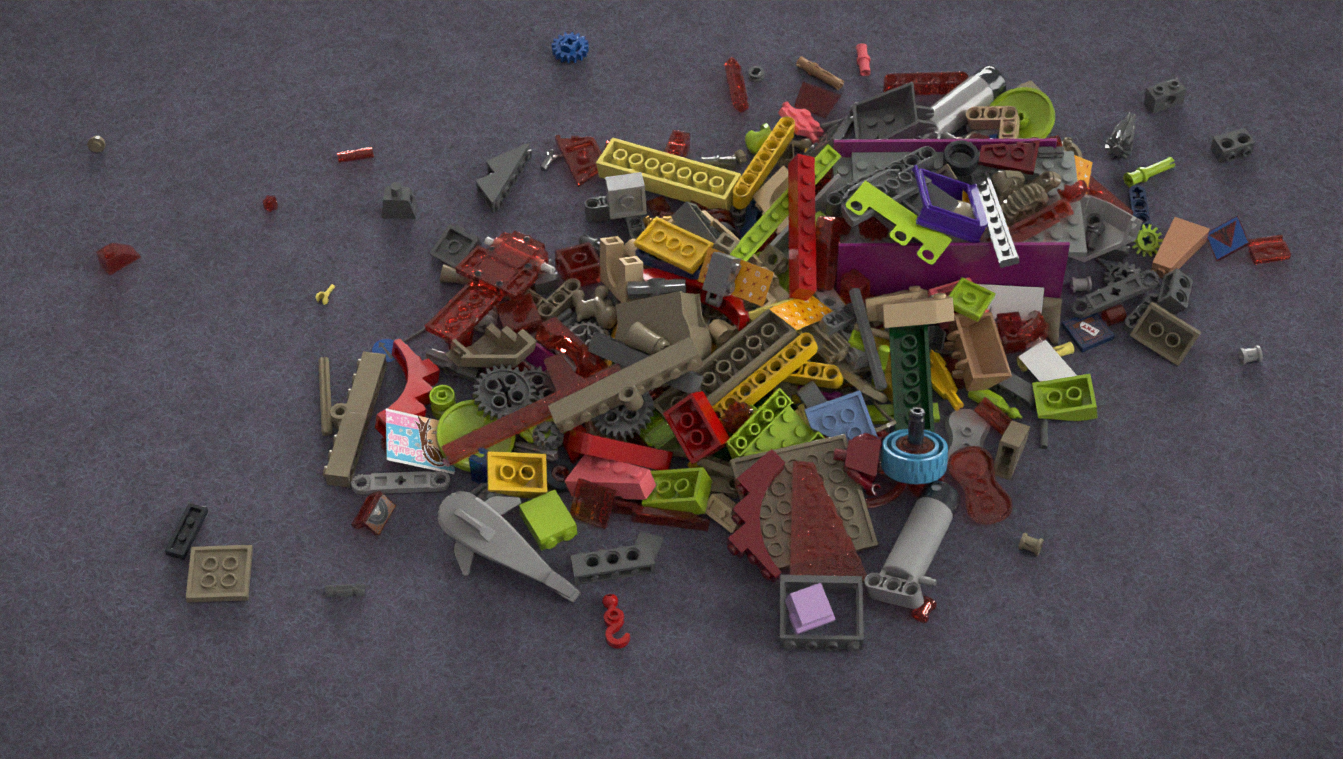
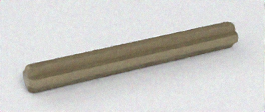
M320 357L318 363L321 432L323 436H331L333 432L330 415L328 357Z

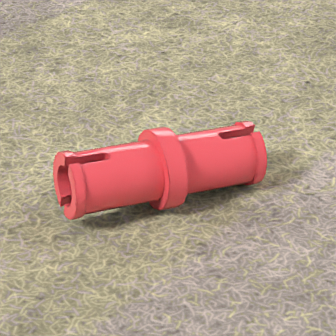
M861 43L856 46L858 56L856 61L859 65L860 75L869 76L871 73L870 57L867 53V45Z

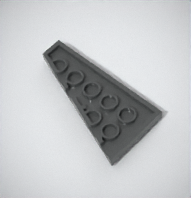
M847 115L835 123L825 135L818 139L820 142L814 143L803 155L816 157L827 144L833 148L834 140H843L853 121L852 118Z

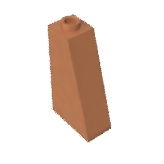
M1174 217L1153 260L1151 271L1154 270L1159 275V278H1163L1165 274L1176 268L1179 269L1206 243L1210 229Z

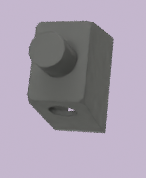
M393 182L390 186L385 187L382 218L416 219L418 204L410 187H401L399 182Z

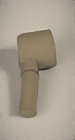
M737 150L734 155L729 156L735 157L739 163L747 161L746 154L742 150Z

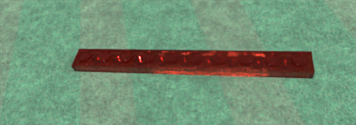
M616 363L441 446L451 466L544 420L552 418L548 405L622 369Z

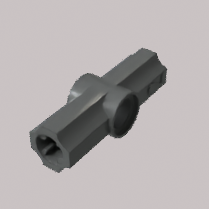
M665 278L648 279V281H628V299L649 298L678 291L686 293V279L665 280Z
M433 348L427 351L424 359L429 358L447 376L451 375L452 378L459 376L474 383L476 378L480 377V373L483 372L482 367H458L445 355L446 353Z

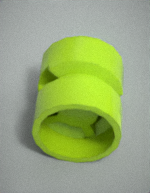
M439 385L431 390L429 397L432 414L436 419L440 420L445 411L456 404L455 393L447 385Z

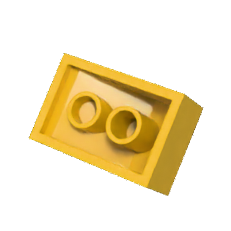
M488 451V491L520 498H536L547 493L546 454Z

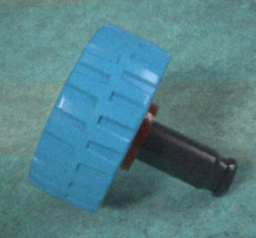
M915 407L909 411L908 429L894 431L883 440L881 467L887 476L896 481L908 484H925L936 481L945 474L948 462V446L941 436L924 430L925 411L922 408Z

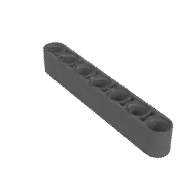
M922 147L831 192L826 197L827 215L830 217L841 216V203L846 191L882 171L900 169L899 172L911 173L914 165H917L918 169L922 168L931 171L934 168L935 150L931 147Z
M598 332L593 333L588 348L589 352L624 367L631 366L651 356L640 350L627 347L624 342ZM691 370L665 384L691 394L699 392L703 375Z

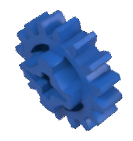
M565 32L564 36L558 35V39H553L552 54L555 55L556 60L560 59L561 62L567 61V64H569L570 61L576 63V60L582 61V56L587 57V52H589L588 40H585V36L580 37V33L574 35L571 32L568 35Z

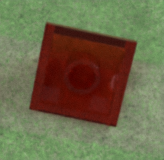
M803 82L794 107L806 109L810 113L826 118L840 99L841 94L812 83Z

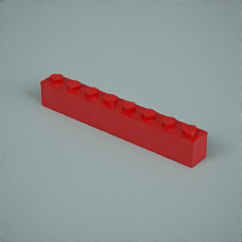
M797 154L788 163L789 298L807 301L816 292L815 157Z

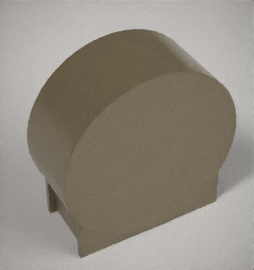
M678 291L616 304L618 328L615 339L625 343V337L629 328L634 323L640 322L646 328L670 343L669 347L691 337L702 361L711 355V335L708 325L702 317L700 294ZM617 364L620 370L626 368L622 365ZM664 383L652 390L667 391L671 386Z

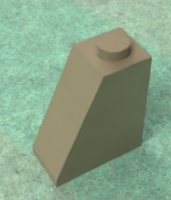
M1011 421L1000 440L992 475L1011 480L1027 442L1031 426Z

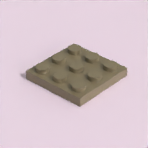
M252 545L191 547L186 601L248 600L253 556Z

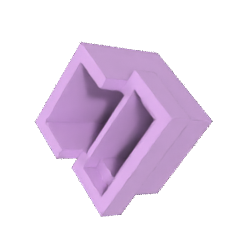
M821 583L790 593L785 600L790 613L788 616L796 635L836 620Z

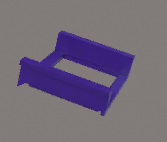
M914 165L912 171L915 173L923 204L916 218V224L972 243H979V239L985 231L988 221L977 184L969 185L922 168L918 169V166ZM924 176L932 180L931 183L956 200L962 201L963 191L968 194L975 219L931 205Z

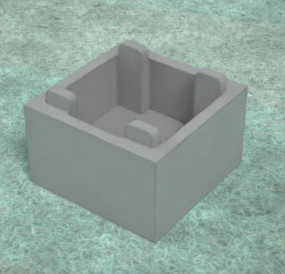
M641 172L605 177L610 219L647 214L645 184Z

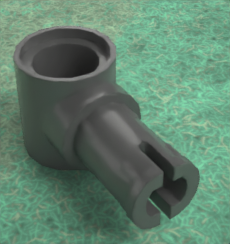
M1091 213L1086 218L1087 228L1085 233L1087 235L1085 241L1087 251L1089 248L1090 251H1094L1097 237L1105 231V224L1099 213Z

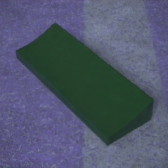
M928 324L890 327L889 338L894 419L896 420L895 431L908 429L909 411L912 408L919 407L925 411L924 430L935 433Z

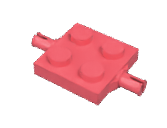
M784 102L778 114L781 117L788 116L795 120L794 133L807 137L813 144L819 143L817 137H821L824 131L820 124L813 119L811 113L806 109H794L789 102Z

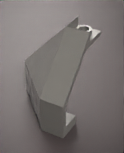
M1085 193L1081 196L1080 203L1084 233L1087 228L1086 218L1091 213H1099L1102 216L1105 231L1097 237L1094 251H1090L1089 248L1086 257L1071 258L1086 262L1135 241L1142 225V220L1110 202Z

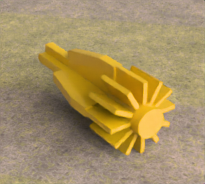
M931 350L929 353L932 388L944 400L948 399L955 411H958L960 408H963L964 404L956 394L958 390L950 372L945 367L947 364L939 353Z

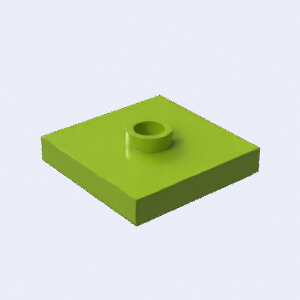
M962 277L949 294V297L953 298L954 311L978 322L995 298L996 293Z

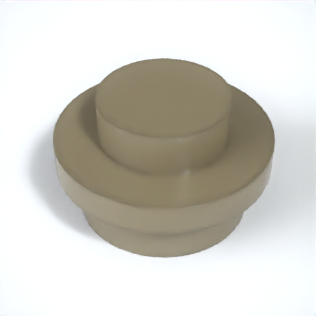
M100 136L91 137L87 143L88 148L92 152H103L106 147L104 139Z

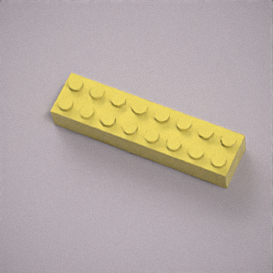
M616 138L611 139L596 162L599 177L605 179V177L641 172L646 191L684 202L687 201L728 214L733 205V188L741 178V174Z

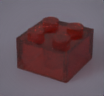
M590 242L555 250V268L564 283L568 279H577L582 287L602 282L600 277V258Z

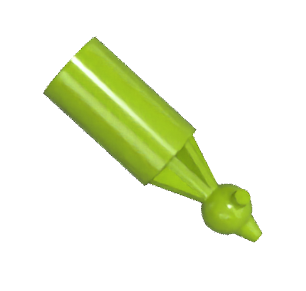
M989 389L969 391L968 398L997 413H1008L1011 419H1022L1017 408H1010L1004 398Z

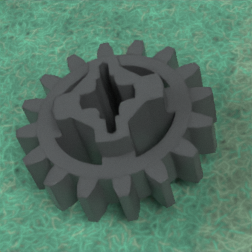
M1119 261L1117 266L1112 263L1111 268L1107 267L1106 272H1104L1103 285L1109 286L1135 274H1140L1141 269H1135V264L1129 266L1128 262L1122 265Z

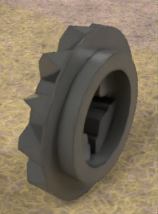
M544 420L543 423L537 424L533 430V441L540 449L554 450L563 442L564 432H560L553 420L551 422ZM551 429V435L553 436H549L546 441L543 433H547Z

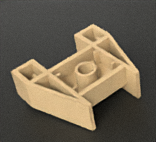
M910 286L909 290L865 299V308L869 322H883L884 328L954 321L953 298L946 296L945 293H936L934 297L928 298V290L921 289L920 286Z

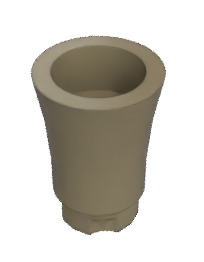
M640 322L634 323L629 328L625 337V345L627 347L640 350L649 355H653L670 345L663 337L655 334Z

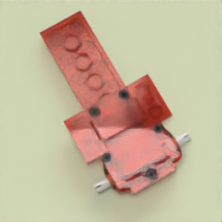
M514 231L512 234L503 232L495 239L487 237L484 242L489 245L487 249L477 246L455 267L456 273L470 279V281L425 325L426 331L452 343L453 339L460 342L504 296L517 301L537 281L538 273L542 274L546 271L553 274L555 271V267L548 265L549 256L545 250V244L533 239L530 235H524L517 231Z

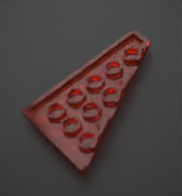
M793 461L789 575L862 576V583L865 584L864 580L867 573L862 565V561L856 553V548L850 536H848L840 516L836 512L837 509L828 495L821 477L817 473L818 470L814 462Z

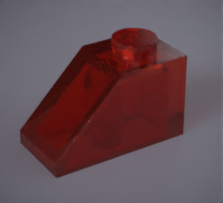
M110 243L96 251L100 266L109 275L141 258L131 245Z

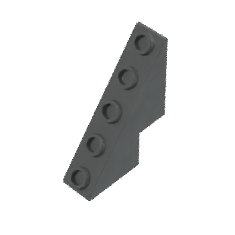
M529 143L486 161L489 175L476 180L477 193L492 213H495L497 209H501L504 197H508L512 184H516L519 172H523L525 168V162L531 159L532 150L529 149Z

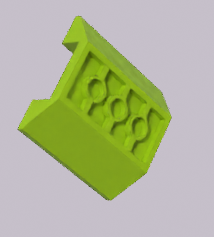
M778 388L730 437L726 445L731 458L735 459L770 451L771 449L775 450L820 440L825 437L819 431L813 432L790 407L793 403L792 400L781 388Z

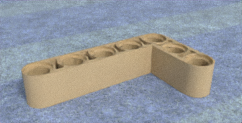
M975 106L966 111L968 125L971 129H1000L999 139H1018L1020 121L1015 107Z

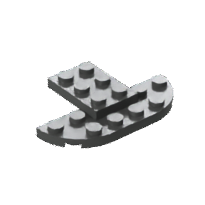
M890 169L866 179L871 185L917 216L920 212L905 200L919 192L913 171L908 173L899 172L900 169ZM924 176L927 186L932 180ZM864 181L846 191L841 203V212L847 224L854 227L874 216L891 231L895 228L896 224L871 207H868L863 215H857L846 207L847 201ZM857 201L851 202V207L854 210H862L861 203ZM895 232L902 240H906V235L903 232Z

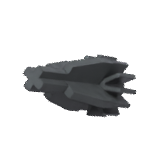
M1129 112L1126 118L1114 127L1112 135H1109L1104 149L1108 150L1107 155L1113 153L1111 159L1117 156L1118 161H1120L1121 156L1124 160L1127 158V155L1130 156L1134 145L1133 136L1136 128L1135 121L1137 115L1135 113L1131 114Z

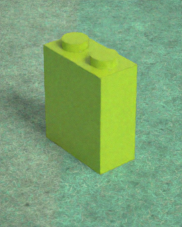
M555 489L519 505L520 516L541 551L546 548L551 549L557 543L564 540L569 541L577 535V524Z

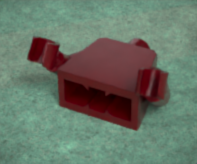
M863 433L853 437L852 440H848L846 450L835 448L833 460L843 461V472L847 473L850 479L865 489L868 496H875L877 493L874 492L873 488L879 489L880 485L877 483L872 484V482H874L876 477L879 452L882 449L881 442L885 437L881 436L878 438L877 436Z

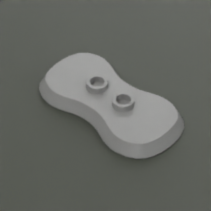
M959 409L958 411H953L945 420V429L949 437L946 473L959 479L979 478L987 469L983 443L990 430L989 421L985 415L976 410Z

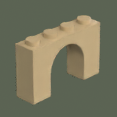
M784 166L752 196L756 201L755 206L763 211L762 215L788 188V169ZM789 215L777 227V235L789 224Z
M618 236L600 238L601 281L621 303L643 299H628L627 290L628 281H643V262L637 256L624 258V242Z

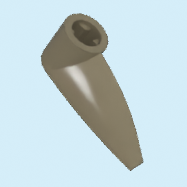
M1043 297V325L1051 342L1058 346L1062 298Z

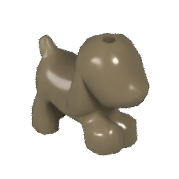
M606 286L597 287L595 289V298L585 301V295L582 290L572 293V304L575 308L578 322L596 317L597 323L604 329H611L617 324L616 307L613 306V301L604 300L608 296V288Z

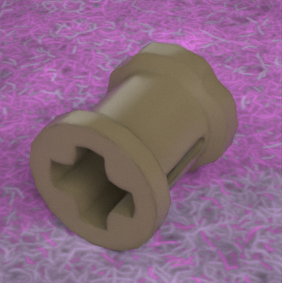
M1024 532L1018 549L1031 551L1038 556L1044 539L1030 537L1028 533Z

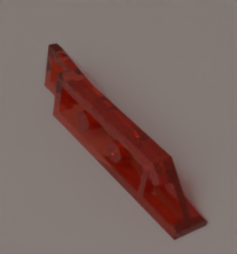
M1066 197L1058 199L1010 225L1008 230L1012 241L1023 242L1061 222V218L1073 215L1074 212ZM988 237L986 240L991 242L990 237Z
M616 496L613 501L614 513L632 515V522L701 531H708L710 519L697 516L693 512L642 506V501L622 499L621 496Z

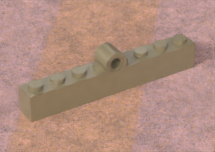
M688 337L552 403L548 407L556 426L563 433L584 422L590 421L600 414L607 413L619 405L624 404L629 411L640 409L644 402L642 397L644 393L658 388L672 379H677L691 370L697 369L703 365V361L691 337Z
M363 351L361 359L357 361V373L353 374L352 389L349 388L347 404L338 403L330 409L332 424L338 429V434L334 435L333 449L328 454L329 462L323 470V477H326L327 485L349 488L351 486L387 368L386 354Z

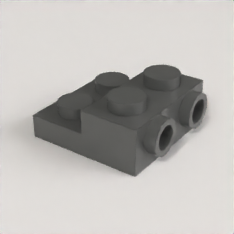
M449 223L429 254L458 270L459 264H466L469 258L473 260L482 244L479 241L480 238L474 233L469 235L461 226L456 225L455 227Z

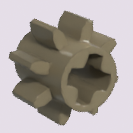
M781 382L773 388V392L781 388L790 399H792V395H796L795 383Z

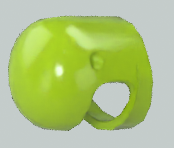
M767 123L760 126L759 132L751 130L745 136L746 147L752 154H757L772 132Z

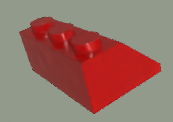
M703 391L691 393L663 413L691 464H695L727 446L726 442L730 437Z

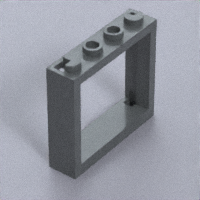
M780 575V648L789 651L795 649H806L808 651H815L816 649H826L827 651L847 649L850 652L863 650L862 576ZM821 583L825 593H855L856 636L786 635V592H796Z

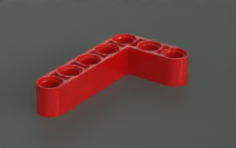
M573 429L570 430L567 449L582 454L657 470H669L673 452L600 437Z

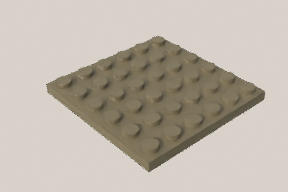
M845 434L774 450L785 462V467L773 480L764 495L760 511V527L764 545L779 570L872 549L878 546L861 487L850 479L847 473L843 472V461L833 460L835 448L844 450L847 448L848 442ZM768 451L731 459L730 466L735 482L736 478ZM738 493L740 501L746 497Z

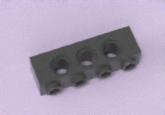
M638 543L633 546H618L614 549H599L595 552H580L571 555V567L575 586L655 573V561L651 543Z

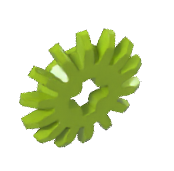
M1143 224L1142 230H1139L1137 238L1133 241L1136 242V245L1132 246V248H1139L1136 252L1137 254L1143 251V257L1146 256V252H1148L1150 257L1152 256V251L1157 254L1156 248H1160L1158 243L1163 242V239L1158 238V236L1162 235L1161 232L1156 234L1158 228L1155 227L1151 230L1152 225L1150 224L1147 229L1145 224ZM1149 236L1151 244L1145 246L1142 238Z

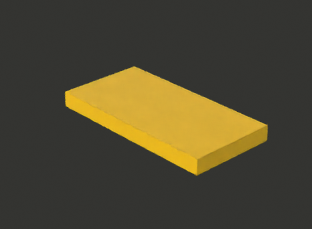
M657 216L633 242L636 248L691 274L704 262L708 247L713 248L714 243Z

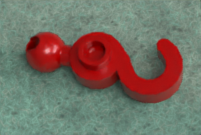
M607 594L602 600L604 607L608 609L604 613V623L608 627L606 630V642L615 649L623 648L628 645L630 634L625 633L620 639H615L612 636L623 626L624 613L616 608L618 605L617 596Z

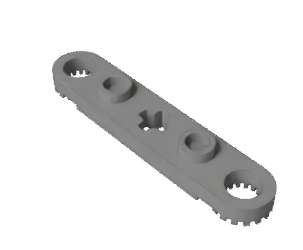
M445 471L358 474L351 481L353 492L359 495L437 492L448 489L451 484L450 477ZM440 478L445 479V482L441 483V485L435 481ZM399 480H403L402 485H398ZM359 482L367 483L366 486L364 485V487L362 486V488L356 486Z

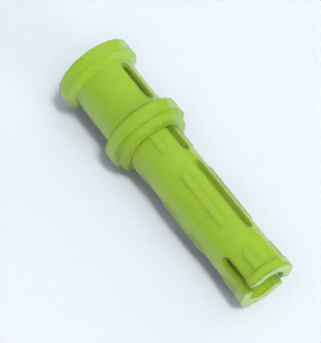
M1168 157L1146 168L1139 167L1132 173L1127 172L1123 176L1124 182L1129 188L1137 183L1147 182L1149 177L1174 168L1175 163L1170 164L1174 162V159Z

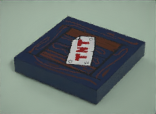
M1098 313L1085 318L1074 317L1062 322V328L1081 352L1111 341L1115 337Z

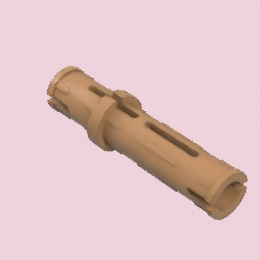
M803 56L797 60L796 66L808 72V75L819 78L836 90L843 87L844 80L822 69L817 63H812Z

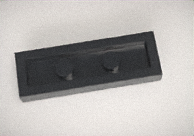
M188 503L165 549L167 556L185 560L208 513L207 507Z

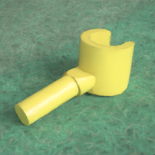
M331 284L326 292L317 293V302L324 298L322 302L323 305H326L328 303V296L335 286Z

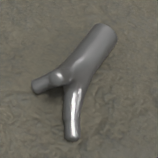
M550 149V152H546V159L540 166V169L546 171L550 164L556 159L562 158L563 154L553 156L554 150Z

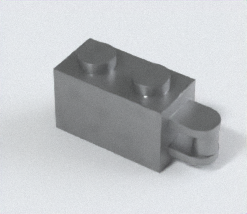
M713 252L702 288L708 291L705 303L719 308L723 297L730 296L735 289L734 281L741 268V259L722 252Z

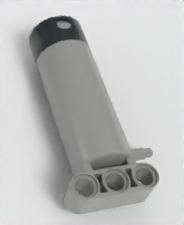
M984 66L931 106L935 112L934 116L926 120L935 122L936 130L929 134L913 137V139H956L952 134L968 123L966 111L969 108L990 106L999 95L1006 92L1007 85L1002 74L991 66Z
M933 481L924 485L881 572L870 573L865 577L866 589L871 599L911 609L922 606L924 599L920 584L929 586L937 584L936 579L926 577L925 574L961 503V497L954 487L942 481Z

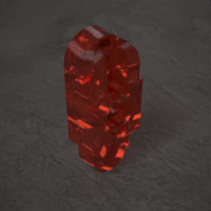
M1034 310L1030 312L1028 317L1022 319L1019 327V333L1025 345L1031 348L1046 340L1050 324L1045 321L1040 311Z

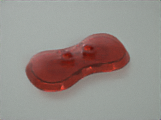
M968 446L952 453L948 459V469L965 492L966 509L969 516L975 522L985 525L994 524L1006 519L1012 512V499L996 480L994 461L991 454L980 446Z

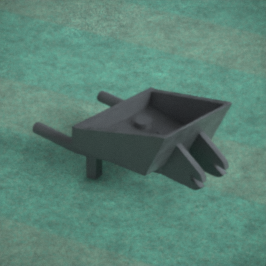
M913 82L852 104L853 116L851 118L853 121L850 125H853L855 128L856 140L913 139V137L929 134L936 130V123L926 120L934 116V109L916 105ZM841 119L822 123L823 130L830 129Z

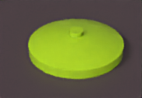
M1020 87L1008 90L999 95L990 104V106H1013L1017 109L1020 121L1018 139L1046 138L1055 122V110L1051 100L1045 93L1035 88Z
M474 400L459 402L445 411L438 423L436 440L443 457L455 467L469 472L487 471L488 451L512 452L515 442V430L511 419L506 424L504 419L497 423V418L490 421V415L483 417L484 410L478 412L479 405H474Z

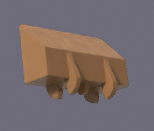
M991 312L984 313L978 322L962 314L954 315V321H951L948 327L950 333L946 336L947 340H951V342L944 343L946 350H955L952 353L953 359H958L955 368L961 369L952 371L953 377L955 379L963 378L967 391L986 390L1012 377L993 314Z

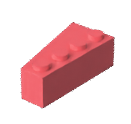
M584 454L565 480L567 488L573 497L581 495L580 487L586 483L591 484L593 487L595 486L593 498L597 494V486L602 487L603 492L604 489L615 492L614 497L621 496L622 499L646 500L656 487L650 469Z

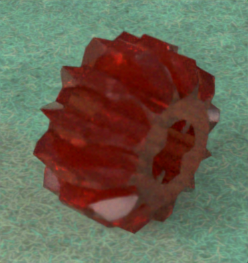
M874 216L858 224L860 235H864L865 240L871 238L872 241L874 239L881 241L882 237H887L890 230Z
M734 401L733 405L727 403L728 409L722 410L725 414L720 417L724 422L723 427L732 434L753 415V409L745 402Z

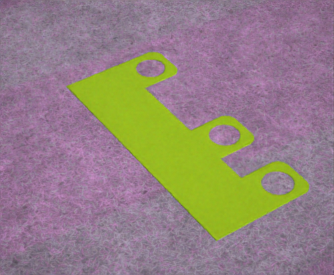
M866 180L846 203V207L857 215H863L868 207H871L896 224L890 233V237L899 244L907 245L912 237L924 243L917 252V255L928 264H934L952 241L942 232L916 224L917 215ZM857 201L861 203L862 210H854L851 207V202ZM895 232H903L906 235V240H898L895 237ZM929 250L933 253L934 258L928 260L923 257L922 252Z

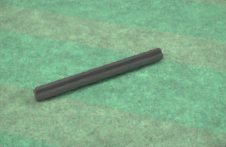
M852 288L849 291L875 388L877 390H884L887 387L861 291L859 288Z

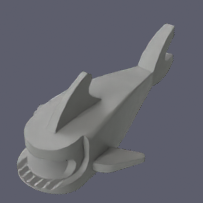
M458 491L450 494L442 501L438 510V521L442 530L456 540L454 553L464 576L470 574L475 552L494 563L539 581L561 597L573 603L580 595V591L565 578L555 573L518 531L501 516L521 503L520 498L495 496L484 502L469 492Z

